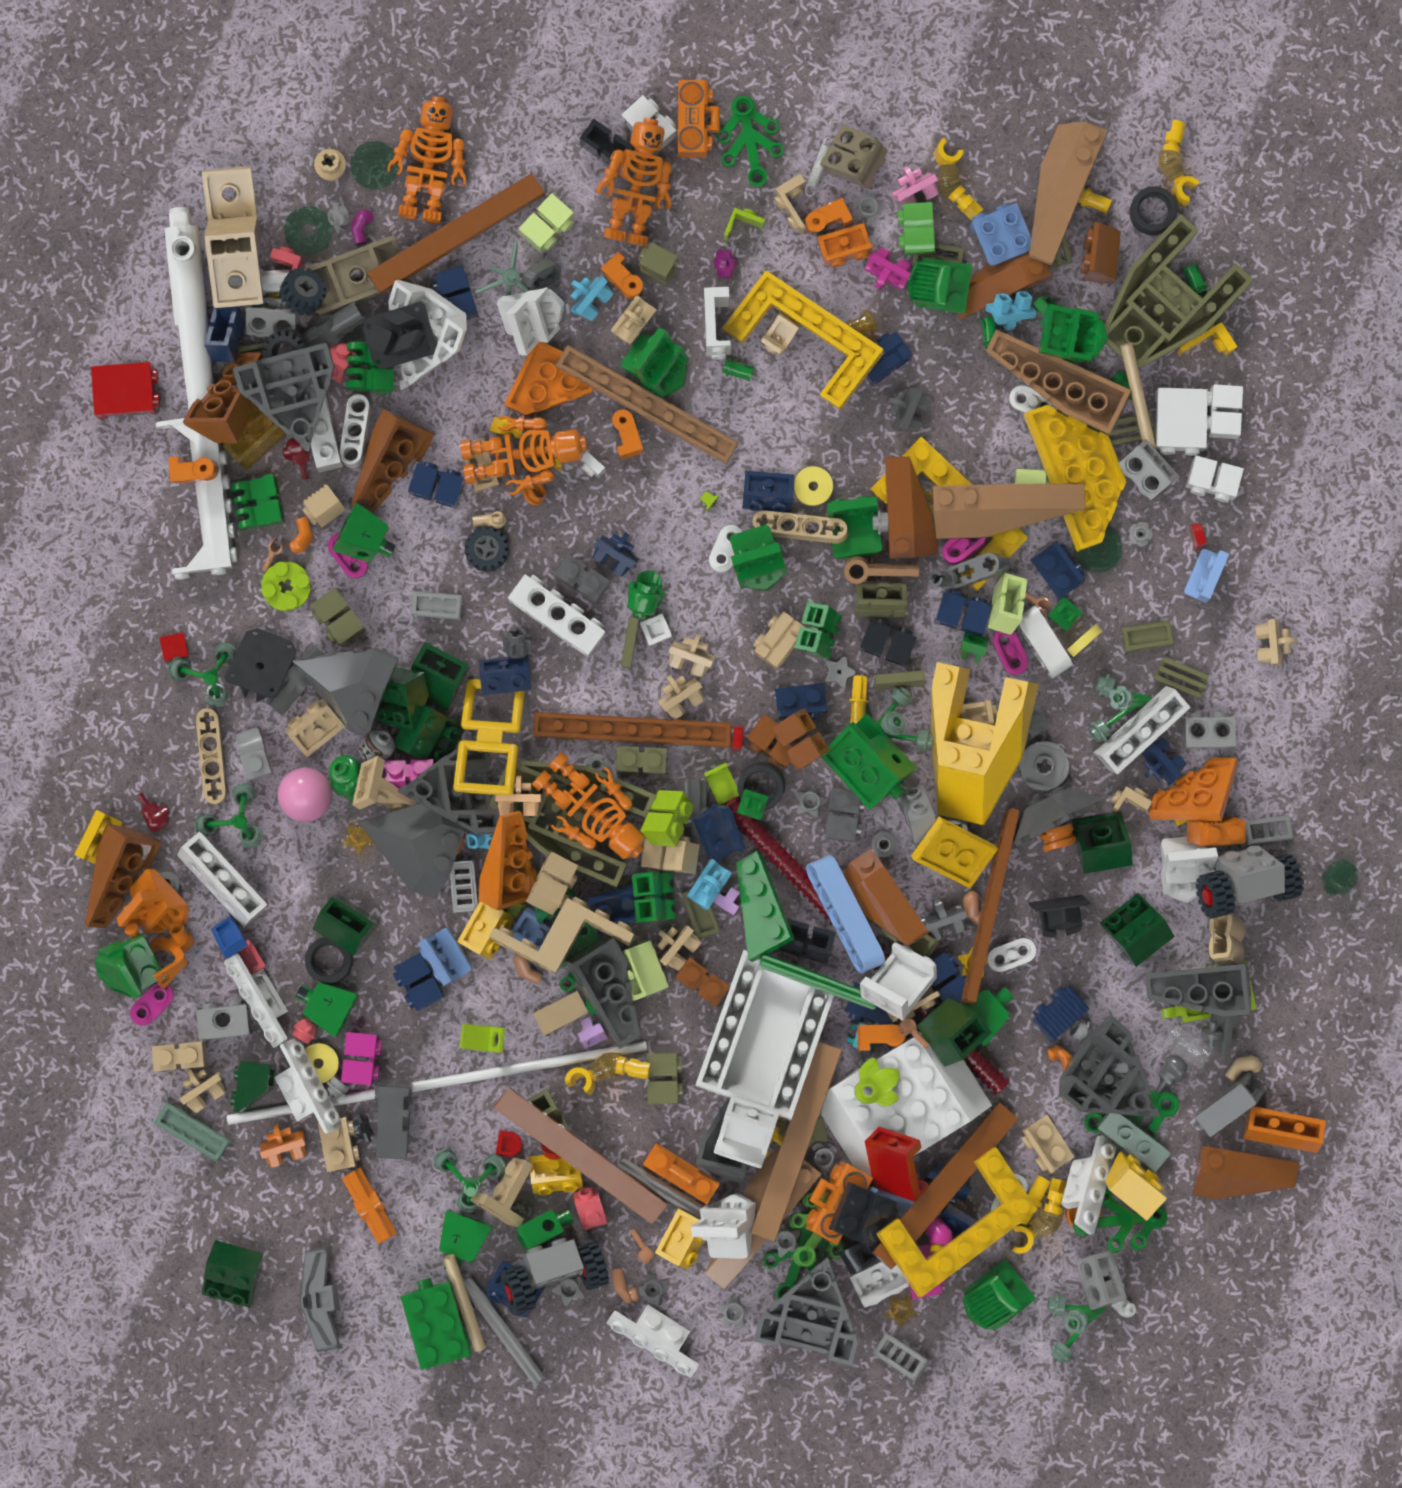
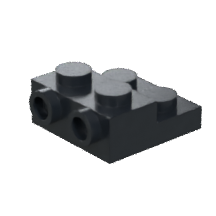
M847 1182L829 1229L876 1248L881 1242L876 1233L897 1218L898 1209L896 1206L898 1202Z

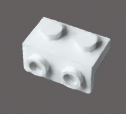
M878 1258L857 1273L850 1274L848 1272L852 1284L865 1308L870 1305H876L882 1299L898 1294L909 1287L908 1281L897 1265L890 1270Z

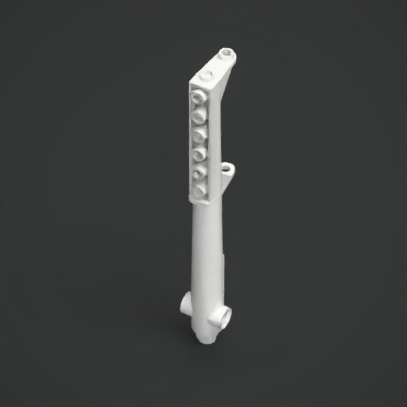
M176 207L169 210L170 227L164 228L174 322L175 326L179 329L188 409H190L196 399L202 400L208 393L207 387L214 383L212 361L204 346L208 332V318L198 226L191 224L189 208ZM189 250V252L183 256L184 252ZM184 418L156 422V429L176 428L190 440L192 462L201 457L212 459L218 464L219 473L213 480L195 482L203 547L187 567L171 569L172 575L175 576L176 580L190 578L189 574L211 571V575L226 574V569H234V562H238L237 549L232 547V538H235L234 523H230L229 514L233 513L231 499H227L226 489H230V480L228 474L224 472V465L227 464L226 450H222L221 443H215L185 426L183 423Z

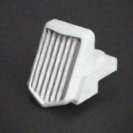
M548 288L503 296L497 301L507 334L513 335L519 355L527 356L539 342L548 343L560 330L559 322L562 319L564 301Z
M1187 836L1163 839L1160 845L1163 865L1161 870L1163 895L1167 894L1172 898L1188 903L1198 897L1196 895V892H1198V889H1196V884H1198L1197 878L1200 875L1215 872L1214 867L1218 858L1217 849L1192 845L1187 842Z
M733 1193L717 1202H709L700 1209L701 1220L691 1226L692 1237H701L702 1240H707L709 1255L712 1258H747L751 1253V1231L755 1221L756 1202H752L739 1193Z

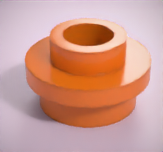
M542 484L535 485L534 489L526 488L523 490V495L528 503L538 506L543 503L546 497V490Z

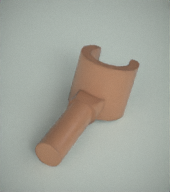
M273 537L268 544L269 554L262 567L263 571L266 572L269 569L275 556L284 549L285 541L280 548L274 545L276 537Z
M1028 593L1025 594V599L1035 605L1043 617H1047L1043 607L1052 609L1049 599L1045 597L1037 599Z
M906 1019L898 1025V1030L902 1036L911 1033L925 1049L930 1046L917 1031L914 1020Z
M633 1229L630 1233L642 1249L637 1256L644 1263L648 1264L654 1257V1252L643 1242L636 1229Z

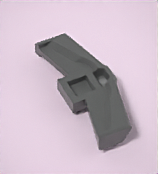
M331 1247L305 1251L300 1306L317 1352L343 1348L339 1342L330 1315L331 1311L340 1310L337 1285L326 1286Z

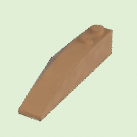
M1085 121L1058 125L1040 168L1029 257L1049 265L1053 264L1103 146L1107 133L1106 129Z
M996 329L986 350L987 354L1063 414L1109 435L1111 434L1130 398V389L1061 358L1038 353L1039 348Z
M1084 484L933 486L936 539L985 538L1085 510Z
M781 1146L776 1147L763 1163L762 1168H759L752 1176L743 1193L744 1197L752 1202H756L755 1219ZM805 1160L803 1161L783 1220L821 1175L820 1172ZM752 1234L751 1253L747 1258H712L705 1274L725 1289L767 1239Z

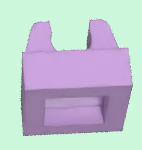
M731 887L725 897L718 894L713 903L734 916L739 909V906L734 904V901L740 892Z
M589 1017L580 1021L584 1031L577 1034L585 1049L608 1039L600 1023L593 1026Z

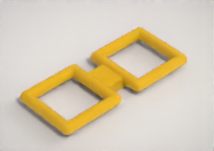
M469 679L466 682L461 726L465 730H478L477 741L462 740L459 742L453 788L456 792L511 796L514 792L518 746L516 744L502 743L503 732H520L525 691L515 692L511 723L472 720L475 689H481L480 679ZM468 751L507 753L504 785L464 783Z

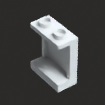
M729 287L704 288L706 356H711V359L714 360L726 359V355H731V341L716 340L715 307H729Z
M1158 388L1155 392V402H1157L1156 449L1160 450V454L1173 455L1175 451H1185V455L1190 456L1200 455V451L1203 452L1207 446V389Z
M894 942L892 954L872 979L865 977L860 983L861 998L904 1020L936 980V964L929 957H922L915 953L910 947Z
M731 1096L714 1153L762 1168L780 1112Z

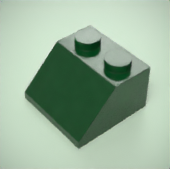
M1121 811L1072 819L1074 834L1078 842L1076 843L1078 856L1084 874L1133 866L1132 843Z

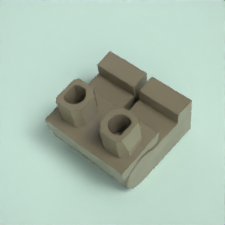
M842 124L832 142L834 146L830 145L820 165L833 177L837 178L839 176L849 182L869 189L874 183L876 171L883 167L886 162L885 155L888 150L876 138ZM847 134L846 141L842 143L843 136ZM835 155L836 158L833 164H830L831 157Z

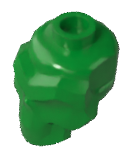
M653 570L639 573L636 582L632 581L628 585L627 608L633 611L632 615L637 618L646 619L647 616L654 615L656 608L660 606L663 598H665V592L661 589L663 581L660 575Z
M342 755L334 759L329 767L330 785L337 795L343 796L353 803L361 764L349 755Z

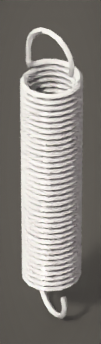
M824 143L821 144L806 188L807 186L815 187L814 189H817L824 170L820 163L829 149V146L824 145Z

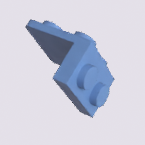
M1009 203L996 207V212L988 215L984 212L972 218L973 221L969 225L972 235H977L990 266H995L1030 251L1031 236L1017 203L1010 206Z

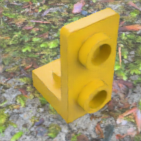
M1221 322L1216 326L1213 324L1203 335L1182 345L1177 353L1181 356L1212 336L1214 337L1213 344L1219 353L1223 352L1225 356L1234 352L1237 345Z

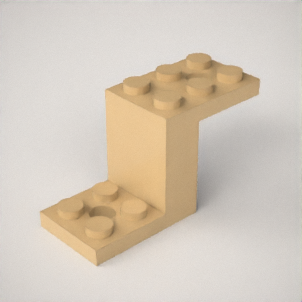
M252 167L202 170L208 218L204 238L214 308L263 304L264 299L258 259L260 230ZM227 187L235 189L237 196L233 199H227L223 196L222 191ZM232 275H238L242 278L243 283L237 287L232 286L229 283V278Z
M574 897L573 900L567 898L539 951L536 950L537 947L534 943L524 938L521 942L516 940L514 933L502 926L499 930L493 927L489 938L557 975L585 923L627 946H630L634 934L631 933L632 928L621 921L617 924L609 921L610 916L598 909L594 913L587 909L588 904Z

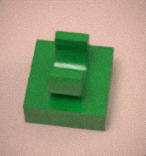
M1048 294L1039 297L1033 303L1036 306L1034 308L1036 313L1041 312L1043 315V319L1038 323L1039 325L1044 324L1046 306L1048 304L1057 305Z
M1063 597L1047 617L1067 632L1083 612Z
M965 632L960 649L962 650V659L965 660L967 653L970 652L976 655L974 663H978L980 657L985 656L989 638Z
M744 789L737 813L761 820L768 796Z

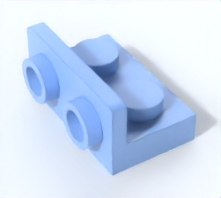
M1202 549L1187 582L1184 594L1204 603L1210 600L1229 554L1221 550L1216 554L1207 549Z

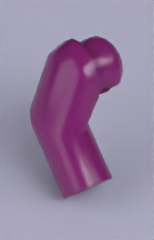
M362 209L358 211L351 223L355 246L367 243L364 227L374 219V215L370 210L365 211Z

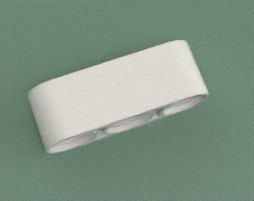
M355 394L348 399L339 451L342 462L349 468H356L363 462L370 421L371 406L367 398L360 394ZM358 402H362L366 406L360 413L353 411V406ZM354 426L362 428L361 434L357 437L349 435L350 429ZM350 450L358 452L357 458L353 461L345 459L346 453Z
M1033 606L1023 612L1022 621L1019 624L1022 629L1021 634L1028 645H1032L1036 652L1034 654L1041 665L1045 666L1049 671L1048 676L1053 679L1072 667L1073 663L1039 609Z

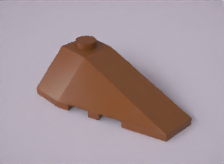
M1029 252L995 266H990L987 263L970 279L965 314L957 313L960 320L986 309V304L994 303L996 294L1004 293L1011 298L1018 291H1027L1049 281L1052 274L1046 263L1029 257Z
M239 353L236 362H231L222 371L223 377L216 384L211 383L207 387L208 393L202 400L196 399L183 420L184 425L215 443H237L246 426L252 401L239 392L233 368L261 360L263 358L262 353Z
M383 409L372 430L351 505L354 506L355 503H358L373 514L391 494V484L398 477L404 479L407 476L408 472L405 470L414 459L419 462L423 458L435 434L400 415Z
M910 456L885 457L888 557L890 559L915 558L937 554L935 524Z
M107 824L97 850L85 920L87 927L107 928L123 905L121 897L135 883L134 879L142 868L146 870L152 865L161 845L160 840L126 826Z
M869 849L849 863L843 875L866 919L872 923L875 922L885 929L887 933L907 946H910L929 933L872 849Z
M1200 1145L1192 1195L1222 1199L1295 1188L1299 1162Z

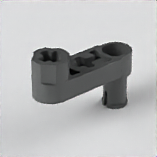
M986 553L949 567L947 570L941 572L932 571L929 574L928 580H933L929 582L931 586H939L944 590L962 589L994 576H1002L1004 572L1007 573L1010 561L1002 554ZM970 568L974 569V572L971 574V576L962 577L960 574L969 572Z

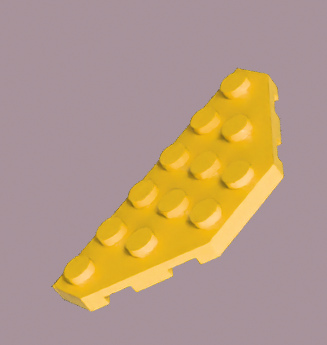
M1046 405L1028 411L1023 415L1050 484L1085 485V510L1063 516L1078 552L1098 545L1103 541L1105 530L1112 519L1118 504V498L1127 481L1121 466L1118 464V458L1108 435L1096 432L1086 427L1085 423L1057 412V409Z

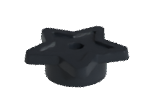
M358 1112L356 1113L358 1119L353 1121V1129L359 1139L365 1138L368 1144L371 1142L374 1132L370 1126L368 1115L363 1116Z

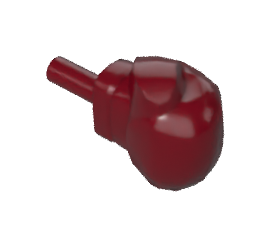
M291 438L287 441L286 447L282 449L283 456L286 460L293 461V466H300L303 480L309 479L305 463L311 462L309 458L310 448L307 452L300 446V443Z
M142 792L137 795L144 806L141 809V813L148 828L153 832L165 828L170 822L168 815L171 812L166 805L158 806L156 802L149 804Z

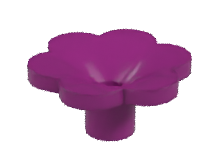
M717 250L716 257L713 260L714 266L717 269V275L720 278L725 277L729 279L733 276V270L738 265V261L733 257L730 250Z

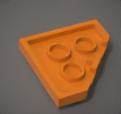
M539 342L528 354L504 406L527 417L590 395L594 389L557 369L555 366L563 351L544 342Z
M1212 757L1204 762L1205 766L1195 773L1193 771L1188 772L1175 781L1176 785L1166 791L1161 789L1155 793L1148 812L1150 819L1222 821L1239 765L1237 758Z

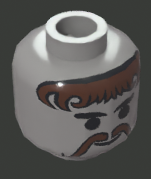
M373 729L370 733H367L359 745V753L365 762L376 756L387 761L395 750L393 737L381 729Z

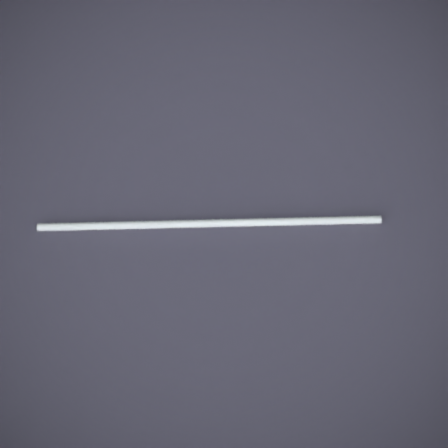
M646 1041L627 1044L620 1049L614 1046L412 1082L411 1093L647 1051ZM375 1089L346 1094V1097L341 1095L339 1099L335 1096L329 1098L333 1106L375 1099ZM287 1104L227 1115L228 1125L293 1113Z

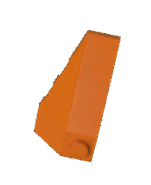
M520 811L499 816L480 875L479 901L496 910L525 903L534 883L537 882L536 870L532 868L530 861L532 853L526 844L528 836L524 819Z

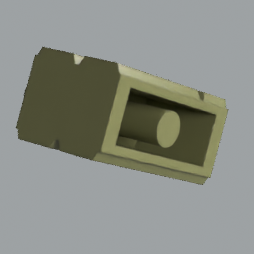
M862 582L856 584L853 595L854 616L904 617L907 607L906 583Z

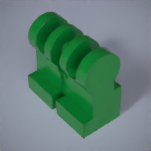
M365 342L347 343V351L356 353L358 356H348L346 363L355 366L367 365V369L360 367L346 369L347 376L357 379L346 381V389L372 392L377 395H387L393 392L394 370L389 368L382 370L373 364L368 345Z
M274 474L231 485L232 493L245 491L243 496L233 499L235 505H248L251 502H257V506H245L235 511L237 517L249 515V519L238 522L239 530L285 524L282 504L278 500L280 499L277 477Z
M807 602L801 623L811 627L805 628L800 626L794 648L805 651L812 656L830 660L832 655L830 647H833L835 641L830 639V634H838L839 629H837L836 624L841 623L842 615L838 614L830 606Z
M646 872L632 874L634 897L646 898L634 900L636 923L677 919L676 912H673L671 909L672 905H676L675 900L661 898V896L668 895L667 893H674V887L669 885V881L673 880V873Z

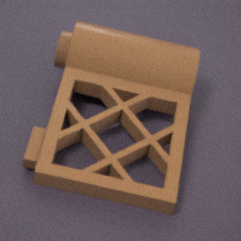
M853 556L845 561L844 574L846 579L853 584L864 582L868 576L919 577V565L868 563L863 556Z

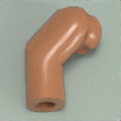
M969 891L963 898V910H965L967 918L978 925L981 914L978 901L980 897L977 892Z
M518 954L515 955L513 963L517 974L539 985L543 973L532 969L527 959Z
M623 1269L612 1270L611 1276L616 1293L625 1303L637 1301L639 1299L637 1288H627Z

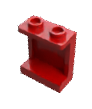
M151 362L91 366L94 415L97 419H105L111 415L157 414L156 408L160 407V395L155 393V383H159L157 368L154 369Z
M878 1127L864 1141L874 1188L914 1202L928 1189L927 1182L917 1179L913 1156L922 1148L919 1139Z

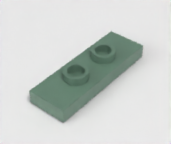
M168 1101L154 1121V1124L216 1162H219L232 1141Z
M1106 1113L1096 1125L1099 1130L1154 1172L1160 1168L1171 1154L1168 1149L1124 1115Z

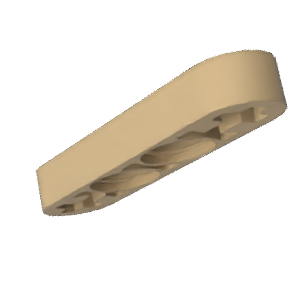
M760 511L754 515L752 520L753 526L756 528L760 526L758 522H763V518H766L768 523H770L766 525L770 527L773 537L834 544L842 543L848 537L846 523L838 518ZM775 519H778V520H777V530H775L774 525H773V524H776V523H775ZM790 520L795 523V527L791 531H784L781 528L785 521ZM808 524H818L819 530L814 534L807 533L806 527ZM823 525H826V527H827V530H825L826 535H823V533H824V527H823ZM836 527H840L842 532H838V535L834 536L833 530Z
M204 708L196 716L203 795L207 802L217 805L221 804L227 797L220 719L214 710ZM205 713H209L211 717H214V721L210 722V729H216V734L205 733L202 735V730L207 731L206 723L201 722V718H205ZM209 737H213L217 741V747L213 751H207L203 746L204 741ZM210 762H217L220 767L219 772L214 776H210L206 772V766ZM221 778V783L216 782V788L222 791V794L218 795L217 800H214L212 796L208 795L209 792L213 791L212 783L207 784V779L216 780Z

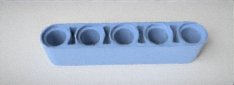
M828 855L807 864L806 871L856 970L862 974L884 964V953L835 858Z

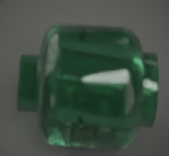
M1345 859L1332 861L1321 876V880L1325 884L1323 889L1333 897L1337 894L1340 896L1348 895L1359 880L1357 875L1358 869Z

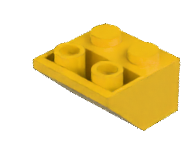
M1120 1151L1105 1182L1113 1194L1145 1220H1148L1167 1199L1163 1192L1164 1186L1158 1181L1160 1178L1150 1169L1145 1171L1140 1166L1141 1163L1132 1154L1127 1156Z

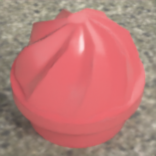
M302 1019L297 1024H294L293 1036L306 1044H309L312 1039L315 1040L317 1027L313 1021Z

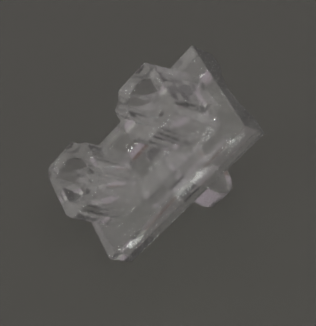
M1177 1025L1172 1027L1162 1044V1047L1200 1070L1214 1049Z

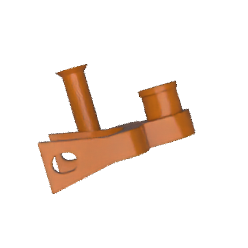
M136 923L129 924L124 930L125 934L130 935L131 938L140 934ZM176 923L171 926L169 933L172 937L170 939L156 937L149 943L154 953L158 950H163L175 957L173 963L153 975L163 990L187 965L188 960L184 953L195 942L190 931L186 930L182 923Z

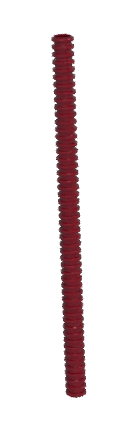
M733 797L725 806H728L734 813V820L738 825V829L744 831V836H749L748 840L750 842L752 840L755 842L754 846H758L760 848L759 851L761 853L764 852L765 857L771 859V864H776L775 868L777 870L780 868L781 874H785L787 876L786 879L792 881L791 885L798 887V892H803L802 896L804 898L807 897L809 899L808 902H812L814 904L813 907L820 910L819 914L823 913L825 915V920H830L808 877L807 871L803 869L804 865L802 863L799 864L797 862L798 859L792 857V852L788 853L786 851L787 847L783 848L781 846V841L777 842V837L775 835L772 836L771 831L765 829L766 825L760 824L761 820L737 813L740 804L738 801L739 797ZM884 953L885 961L889 958V953ZM882 965L873 968V970H879ZM938 1004L928 1008L925 1011H923L920 1007L916 1010V1015H921V1020H923L938 1006ZM975 1048L964 1058L967 1066L971 1067V1072L975 1071L977 1073L976 1077H981V1082L983 1084L986 1083L987 1088L993 1090V1095L999 1094L1009 1084L1010 1079L1005 1078V1074L1003 1072L1000 1073L997 1066H993V1061L989 1062L987 1060V1055H982L983 1051L981 1049Z

